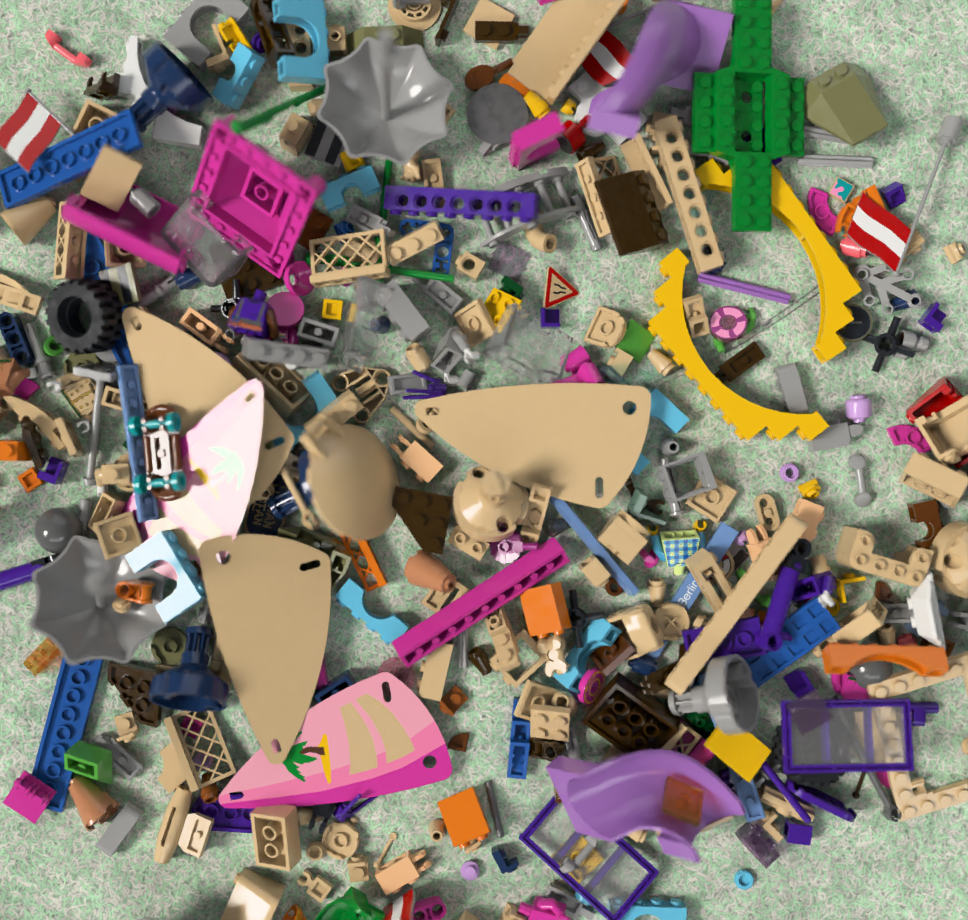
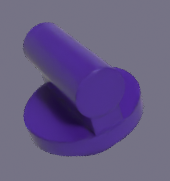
M257 31L250 45L257 53L261 54L265 52V49Z

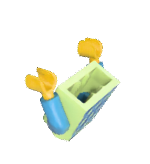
M698 520L693 523V530L659 532V535H657L658 525H655L656 531L654 532L650 531L649 525H647V531L652 535L650 539L653 551L661 561L666 562L667 567H674V574H685L686 564L684 560L701 548L705 549V533L703 532L707 526L705 521H702V528L698 527Z

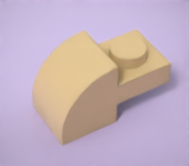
M697 294L682 299L685 322L691 339L710 334L702 295Z

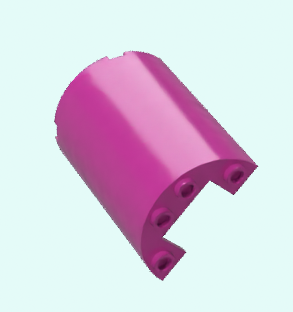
M135 184L131 186L133 189L141 188ZM130 191L118 212L81 194L77 196L72 193L65 201L62 210L64 221L175 275L179 273L184 274L188 263L190 264L195 253L192 251L198 238L202 240L206 229L203 228L204 225L186 213L184 209L149 191L147 192L161 204L159 212L150 219H147L130 203Z

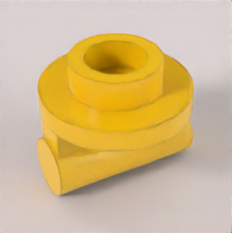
M815 478L797 486L805 499H815L821 491V487Z

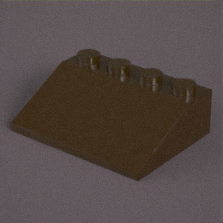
M644 170L631 171L594 182L619 257L649 252L669 243L668 233L663 226L661 213L656 206L655 196L651 191L648 183L649 179Z
M618 672L582 719V723L622 752L629 753L643 750H660L679 730L680 716H674L669 708L648 693L643 694L641 691L643 689Z

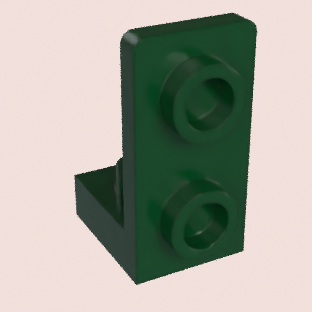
M505 275L500 283L503 285L502 289L510 295L513 292L515 298L522 300L524 288Z
M685 713L695 731L702 738H709L715 727L708 713Z

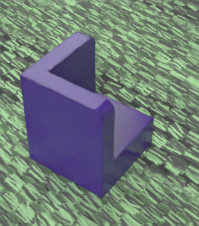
M938 302L930 304L917 322L931 333L940 332L944 326L941 322L946 317V314L938 309L940 306Z
M540 309V329H559L561 327L559 323V309Z
M52 456L46 470H39L37 478L54 485L61 484L70 463Z
M799 667L783 677L792 694L798 700L815 691L807 675Z
M785 818L783 837L787 843L810 846L813 827L811 825L798 824L793 819Z

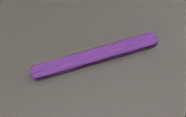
M706 272L699 274L697 277V282L783 304H788L791 298L790 293Z

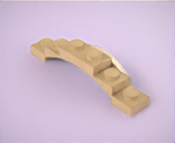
M0 274V304L39 316L44 298L29 293L18 281Z

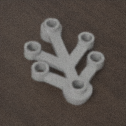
M885 264L872 268L866 265H859L853 270L852 277L856 278L862 286L865 297L864 304L866 306H873L876 303V298L871 294L869 285L871 283L877 286L882 304L881 312L884 315H890L894 310L889 302L887 292L907 301L908 306L912 309L922 307L924 303L922 295L918 293L911 295L891 285L903 280H912L914 277L913 270L905 269L898 277L892 275L883 279L873 275L884 271L892 272V270L886 268ZM860 271L866 272V276L864 278L859 277ZM906 271L912 273V276L908 279L904 277ZM868 297L874 299L872 304L866 303ZM914 297L919 298V304L913 305L912 299ZM885 306L891 307L890 313L884 312Z

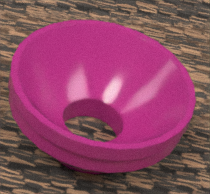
M294 261L287 265L283 279L290 293L297 296H306L313 289V285L310 284L311 267L306 262ZM291 274H292V275L294 276V278H295V283H294V285H292L291 282H290V275H291Z

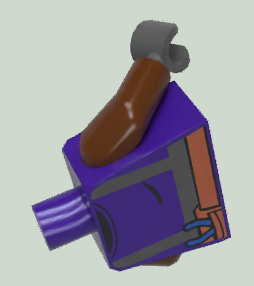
M256 290L253 299L243 297L229 310L228 327L230 329L225 331L227 337L233 335L234 340L243 333L264 339L271 337V341L284 343L278 337L279 329L275 312L265 302L266 292Z

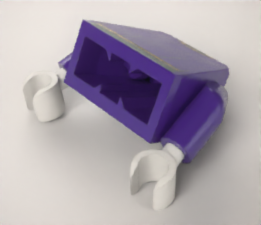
M831 571L822 572L797 581L788 615L798 609L795 605L799 604L800 600L820 595L818 601L824 608H826L827 604L830 607L834 605V601L829 595L832 594V590H835L837 586L835 584L836 578L832 575Z

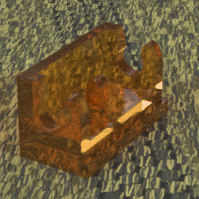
M46 638L26 658L23 664L34 676L43 673L62 652L52 640Z

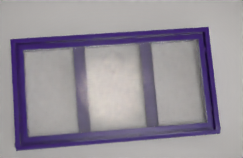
M909 698L781 700L784 773L914 771L911 703Z
M556 792L518 838L607 920H621L659 874V871L623 838L614 842L598 838L596 846L580 866L569 873H563L559 869L562 862L568 856L574 860L588 841L584 839L585 834L575 831L558 792Z

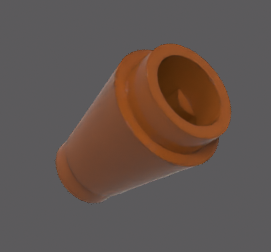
M212 772L202 774L201 782L209 781ZM216 782L201 788V799H203L204 803H213L219 800L220 791Z

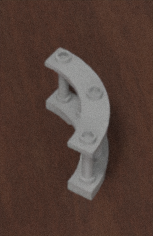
M567 167L550 168L546 170L547 173L538 175V172H533L495 187V191L524 193L525 189L535 187L538 189L547 213L538 215V220H532V223L520 222L512 225V222L503 221L506 229L497 234H494L490 221L482 220V217H480L488 239L480 243V246L493 249L498 247L503 240L526 229L533 230L539 227V224L563 218L569 220L576 217L577 212L582 210L583 207L582 205L571 206L562 183L563 178L569 174ZM552 183L555 185L564 208L554 210L545 184ZM479 201L476 204L477 210H480L482 208V201ZM497 202V208L498 210H500L502 207V203Z

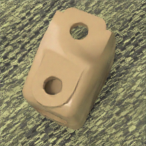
M645 603L616 610L606 618L609 623L617 621V625L622 631L621 634L635 649L626 661L638 658L664 646L663 632L652 608Z

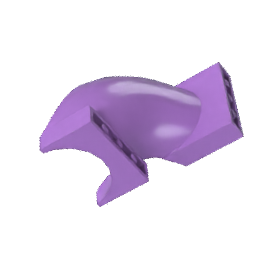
M664 0L655 5L648 15L634 51L616 84L611 88L601 91L592 98L588 112L590 118L587 128L635 139L641 119L640 110L661 85L692 91V74L694 72L714 73L719 69L734 14L679 0Z
M635 751L613 756L598 763L558 756L546 766L576 832L614 842L637 830L649 829L660 831L661 833L657 836V839L665 854L700 863L701 858L692 844L696 835L704 827L723 817L745 815L747 813L742 801L712 771L693 758L675 751Z

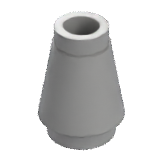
M666 438L661 442L660 450L663 455L672 457L678 453L679 444L673 438ZM671 444L675 445L674 450H670Z

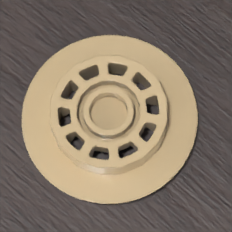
M388 0V11L396 25H404L423 31L432 26L438 19L441 11V0H430V4L406 5L400 10L393 7L392 0Z

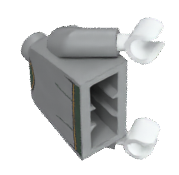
M456 325L451 326L440 339L430 365L440 370L442 375H445L444 384L446 386H455L458 383V377L450 375L449 372L463 355L468 363H476L475 359L480 358L479 352L470 351V345L467 342L468 336Z

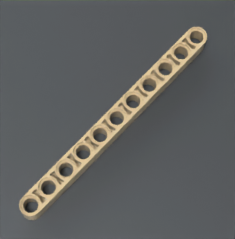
M790 513L668 675L664 681L667 687L679 696L682 695L808 526L807 523L793 513Z

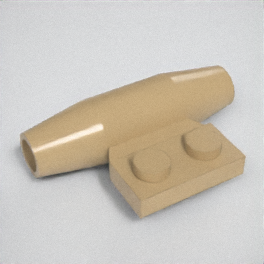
M178 785L167 805L157 835L154 861L157 863L168 864L178 845L183 849L182 851L200 858L203 856L215 819L199 812L190 813L192 793L188 785Z

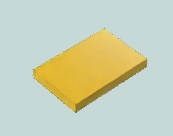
M716 726L704 743L707 749L749 783L771 753V750L751 733L727 735L718 726Z

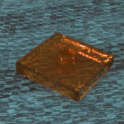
M667 776L660 812L698 827L701 822L704 791Z

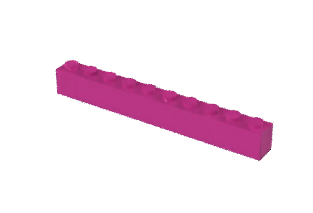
M553 536L539 545V550L530 551L391 643L399 658L408 668L569 563L570 560L562 546Z

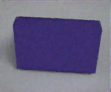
M896 181L879 190L889 210L907 201L903 184Z

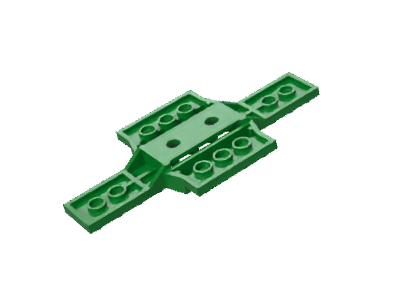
M732 0V13L734 16L732 20V56L729 67L717 70L714 73L694 72L692 74V153L711 154L729 162L732 172V232L769 233L772 232V160L782 157L801 158L804 156V78H793L787 73L772 68V0ZM764 81H765V153L762 152V148H763V143H762V128H763V124H762V109H763V104H762V89H763V84H762V83H763ZM743 92L750 95L751 100L749 103L743 102L741 98ZM743 131L750 134L749 142L742 140L741 135Z

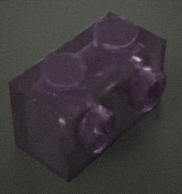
M746 822L735 834L742 844L767 869L780 856L775 849L777 845L770 837L766 839L762 835L764 831L757 823L753 825L751 822Z

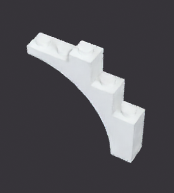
M130 35V40L126 43L127 58L123 62L124 73H118L121 76L117 96L134 99L133 105L141 97L140 94L148 87L142 61L143 42L138 36ZM167 110L152 121L155 124L152 125L151 133L157 142L203 150L206 130L202 126L186 122Z

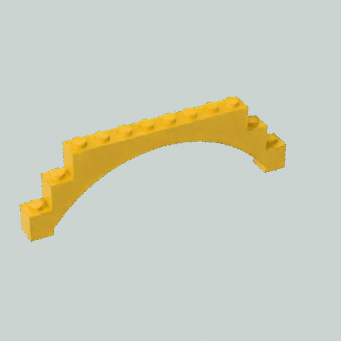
M713 158L695 169V176H698L701 182L700 191L702 192L706 189L732 194L731 169L723 174L721 165L715 162ZM772 164V214L777 216L798 238L811 261L818 282L820 323L815 346L811 350L820 363L823 364L846 349L843 338L837 335L836 331L854 320V318L852 317V311L843 303L862 290L858 280L849 273L846 263L842 262L837 256L836 249L827 242L825 233L818 229L814 218L808 215L804 209L803 202L796 198L790 184L784 181L781 171Z
M677 247L659 262V272L664 278L668 277L669 280L653 292V301L659 308L663 306L664 309L648 321V331L653 337L658 336L661 340L660 345L666 352L669 350L674 355L672 357L673 361L678 366L682 365L686 370L684 373L690 381L695 380L698 384L697 389L699 392L711 399L709 401L710 405L716 411L719 409L722 412V419L727 425L732 424L736 429L734 433L740 440H750L763 428L766 429L765 433L771 440L780 441L795 428L797 429L796 434L801 440L811 441L829 427L817 411L811 414L784 413L749 402L722 384L702 361L691 341L683 313V278L685 268L689 265L690 261Z

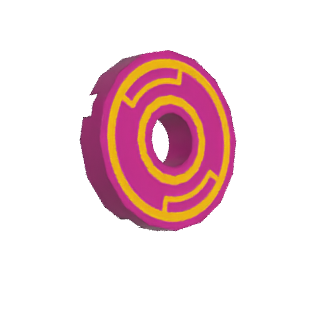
M592 667L593 670L589 669L579 683L578 690L581 691L580 695L578 694V699L588 706L592 705L599 697L606 681L605 674L597 667Z

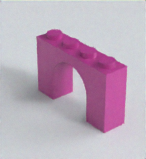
M556 111L512 133L511 145L509 146L510 156L508 157L512 167L516 166L519 171L559 151L560 144L557 138L564 134L565 129Z

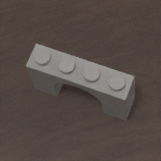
M192 0L190 6L179 14L178 20L166 29L164 38L200 71L204 72L208 67L205 60L214 55L195 38L194 28L197 20L206 13L217 12L223 14L228 19L232 16L241 29L252 16L250 8L241 0Z
M244 335L241 354L251 360L327 370L329 349L315 344H287Z

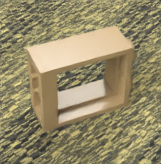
M874 596L838 622L841 628L832 634L834 642L840 644L857 643L882 626L888 612L887 609Z
M524 626L514 634L516 641L522 638L540 658L518 678L515 679L508 671L504 673L500 669L496 651L490 656V666L496 672L500 671L504 675L502 678L508 686L513 685L515 688L546 661V655L537 651V641L533 636H529V632Z

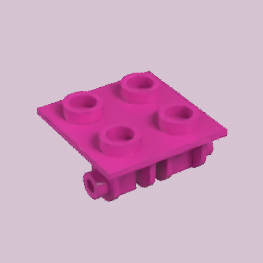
M24 770L21 776L14 781V786L3 803L35 824L57 791Z

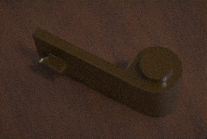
M441 0V4L448 10L435 36V44L438 47L442 40L443 42L446 41L449 35L447 28L456 11L459 0Z

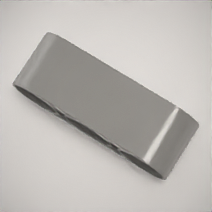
M789 363L775 367L774 373H776L778 378L776 382L779 392L781 391L783 396L781 400L784 410L792 414H809L796 365Z
M129 800L95 846L111 857L145 811Z

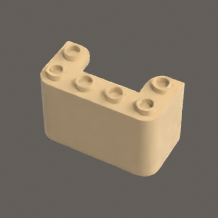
M968 395L938 413H931L932 416L925 418L923 415L914 420L937 459L945 464H956L962 460V456L968 454Z
M843 526L835 553L836 561L839 564L910 586L918 587L927 576L934 551L907 545L904 551H895L892 560L872 553L875 539L870 532Z

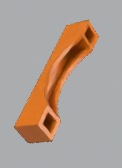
M831 642L821 651L825 674H846L855 666L869 661H888L900 664L915 671L922 677H942L949 671L945 648L936 647L935 645L917 647L915 644L906 646L888 644L881 646L877 643L859 645V643L840 644L838 642Z

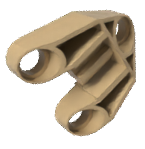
M360 367L340 373L332 378L331 384L333 389L337 392H345L370 376L371 379L356 389L361 398H364L378 388L379 391L362 403L364 408L361 410L367 412V418L364 421H359L357 413L353 415L357 423H367L385 402L389 391L388 381L385 384L379 383L378 375L386 373L388 376H391L387 370ZM339 378H343L346 381V386L343 389H338L335 385L336 380Z

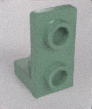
M636 487L627 506L631 516L638 520H642V518L647 519L654 525H666L667 521L663 515H657L650 510L643 509L647 504L648 496L643 489Z

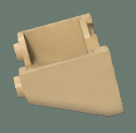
M244 867L241 873L237 872L233 881L236 884L220 920H271L286 885Z

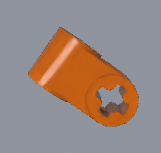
M130 579L119 582L116 585L115 591L121 599L135 601L139 604L153 603L151 598L152 587H154L155 583Z

